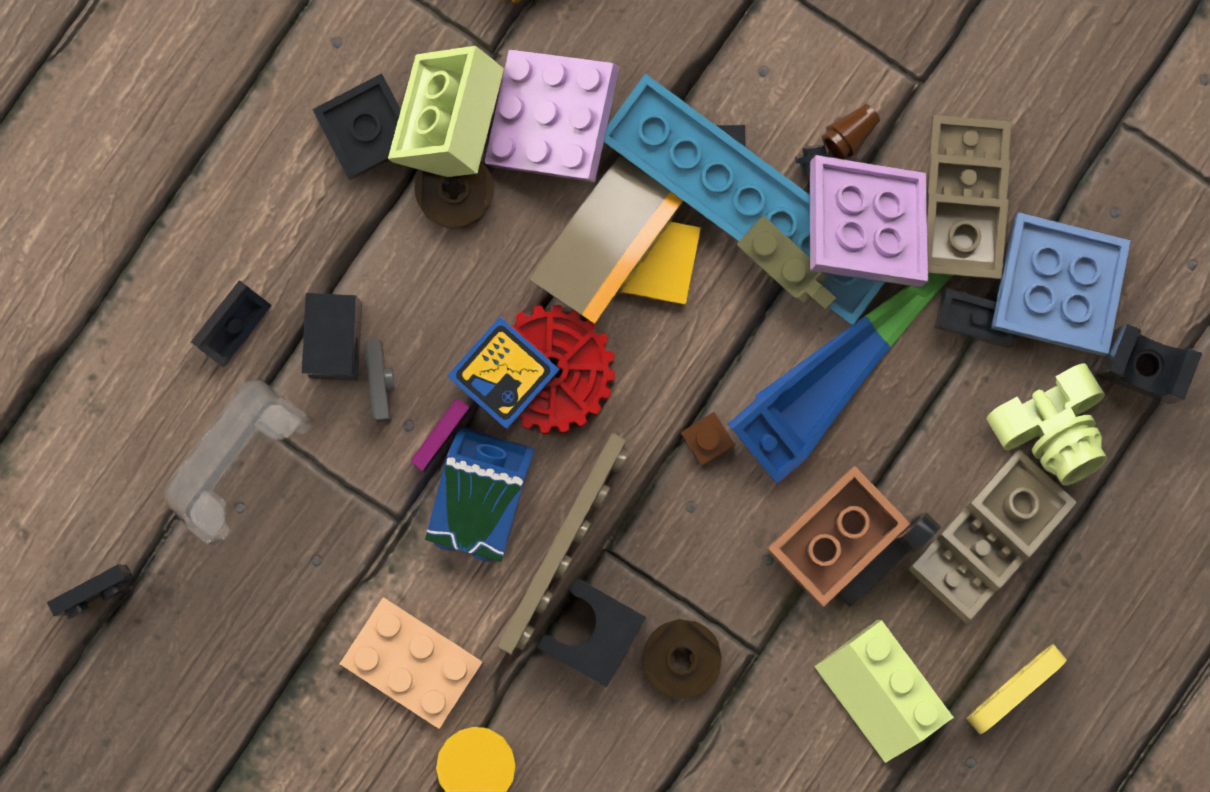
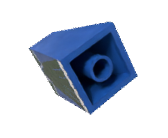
M459 427L446 457L425 540L433 542L435 546L443 550L451 551L457 549L471 553L476 559L489 562L496 560L501 562L508 545L535 448Z

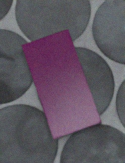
M460 399L455 400L413 456L411 463L425 472L471 411V408Z

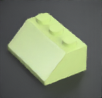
M477 46L417 54L388 159L393 163L445 177L477 174L504 68Z
M882 620L873 622L814 666L885 763L920 743L954 718Z

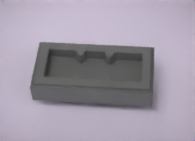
M380 340L366 341L364 346L373 419L377 422L391 421L388 392L395 391L393 369L385 368L383 343Z

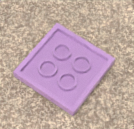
M509 50L484 164L495 168L595 182L620 67L609 62Z
M816 155L810 161V270L917 287L925 285L928 282L926 173Z

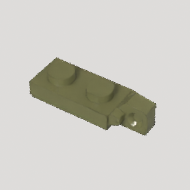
M764 215L737 242L736 245L794 298L797 297L804 303L811 296L825 310L836 299L821 284L828 276L823 272L811 271L810 257Z

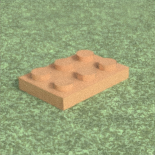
M383 597L340 662V665L440 729L483 661Z

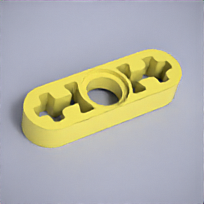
M1052 644L978 706L967 717V720L979 734H983L1054 674L1067 659Z

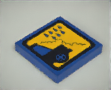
M499 317L447 377L508 429L560 369L505 320Z

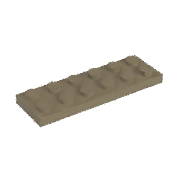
M613 433L611 434L497 646L498 648L509 654L514 653L516 647L522 651L525 649L535 628L529 626L535 612L543 615L554 593L547 589L554 576L562 580L572 561V558L566 555L573 541L581 544L591 526V523L585 520L590 509L593 506L599 510L610 490V487L604 484L610 472L619 474L629 455V452L623 449L626 440Z

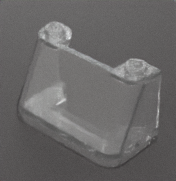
M260 380L244 383L167 483L164 490L167 506L193 534L205 543L221 546L233 530L225 521V508L229 502L214 492V489L259 430L273 439H284L290 437L294 432L305 435L316 420L267 383Z

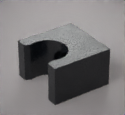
M306 293L301 373L308 374V378L358 381L362 302L356 295Z
M1129 324L1113 330L1109 354L1103 356L1096 374L1097 377L1166 404L1185 400L1202 356L1201 352L1191 348H1174L1141 335V329ZM1141 355L1150 358L1153 362V372L1149 377L1143 376L1137 371L1136 361Z
M576 578L570 591L574 596L585 599L592 606L596 614V626L593 634L586 641L572 645L560 642L553 635L545 634L537 648L607 687L646 616Z

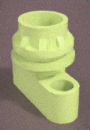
M1086 364L1076 365L1057 375L1056 387L1046 392L1043 390L1035 391L1032 394L1033 399L1024 404L1020 402L1018 397H1015L994 409L986 418L1004 450L1014 449L1039 436L1040 439L1033 446L1032 453L1035 458L1041 459L1040 462L1046 471L1058 477L1062 485L1074 484L1085 479L1100 469L1107 461V456L1102 450V435L1095 428L1096 422L1091 415L1076 417L1078 414L1095 406L1105 396Z

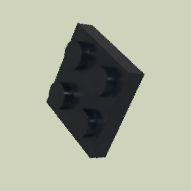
M382 73L312 109L349 180L389 160L388 156L401 109Z

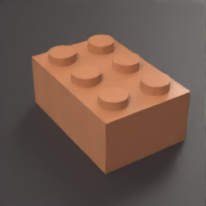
M853 466L773 541L766 550L819 606L824 607L910 523L859 469Z

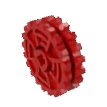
M541 305L535 306L533 314L530 316H526L523 312L515 315L517 323L511 327L547 359L557 360L558 368L562 371L561 376L558 379L554 376L553 380L543 388L520 414L519 418L522 419V428L530 430L533 425L540 426L541 434H549L551 428L558 427L562 434L569 432V425L572 423H576L579 427L587 424L586 415L591 413L597 416L602 408L598 402L600 399L608 400L612 392L606 387V384L615 380L616 371L609 369L608 364L615 360L613 351H606L604 348L609 341L606 334L597 335L594 331L597 324L595 325L589 320L586 322L582 321L580 314L575 310H572L569 314L563 313L561 305H553L552 310L549 312H545Z

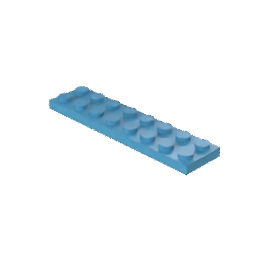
M645 73L607 125L604 142L738 241L764 215L810 257V195ZM823 272L828 277L821 284L836 297L829 308L854 325L885 282Z

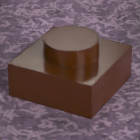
M712 412L680 433L701 466L735 445L715 412Z

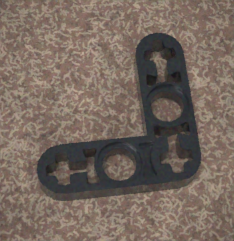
M927 512L917 514L909 521L910 525L837 594L848 607L857 602L907 553L916 552L939 531L941 526Z

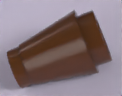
M864 104L861 108L828 125L826 133L822 135V141L829 151L834 152L836 158L843 160L846 156L852 157L880 122V117L870 105Z

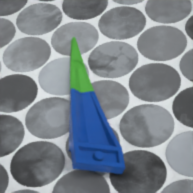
M928 273V282L922 287L906 286L756 394V399L727 424L773 481L778 484L808 458L866 377L952 275Z

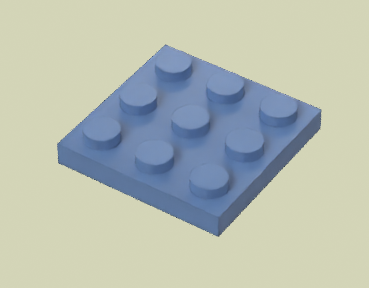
M1018 212L1013 217L991 329L1100 356L1108 355L1131 240Z

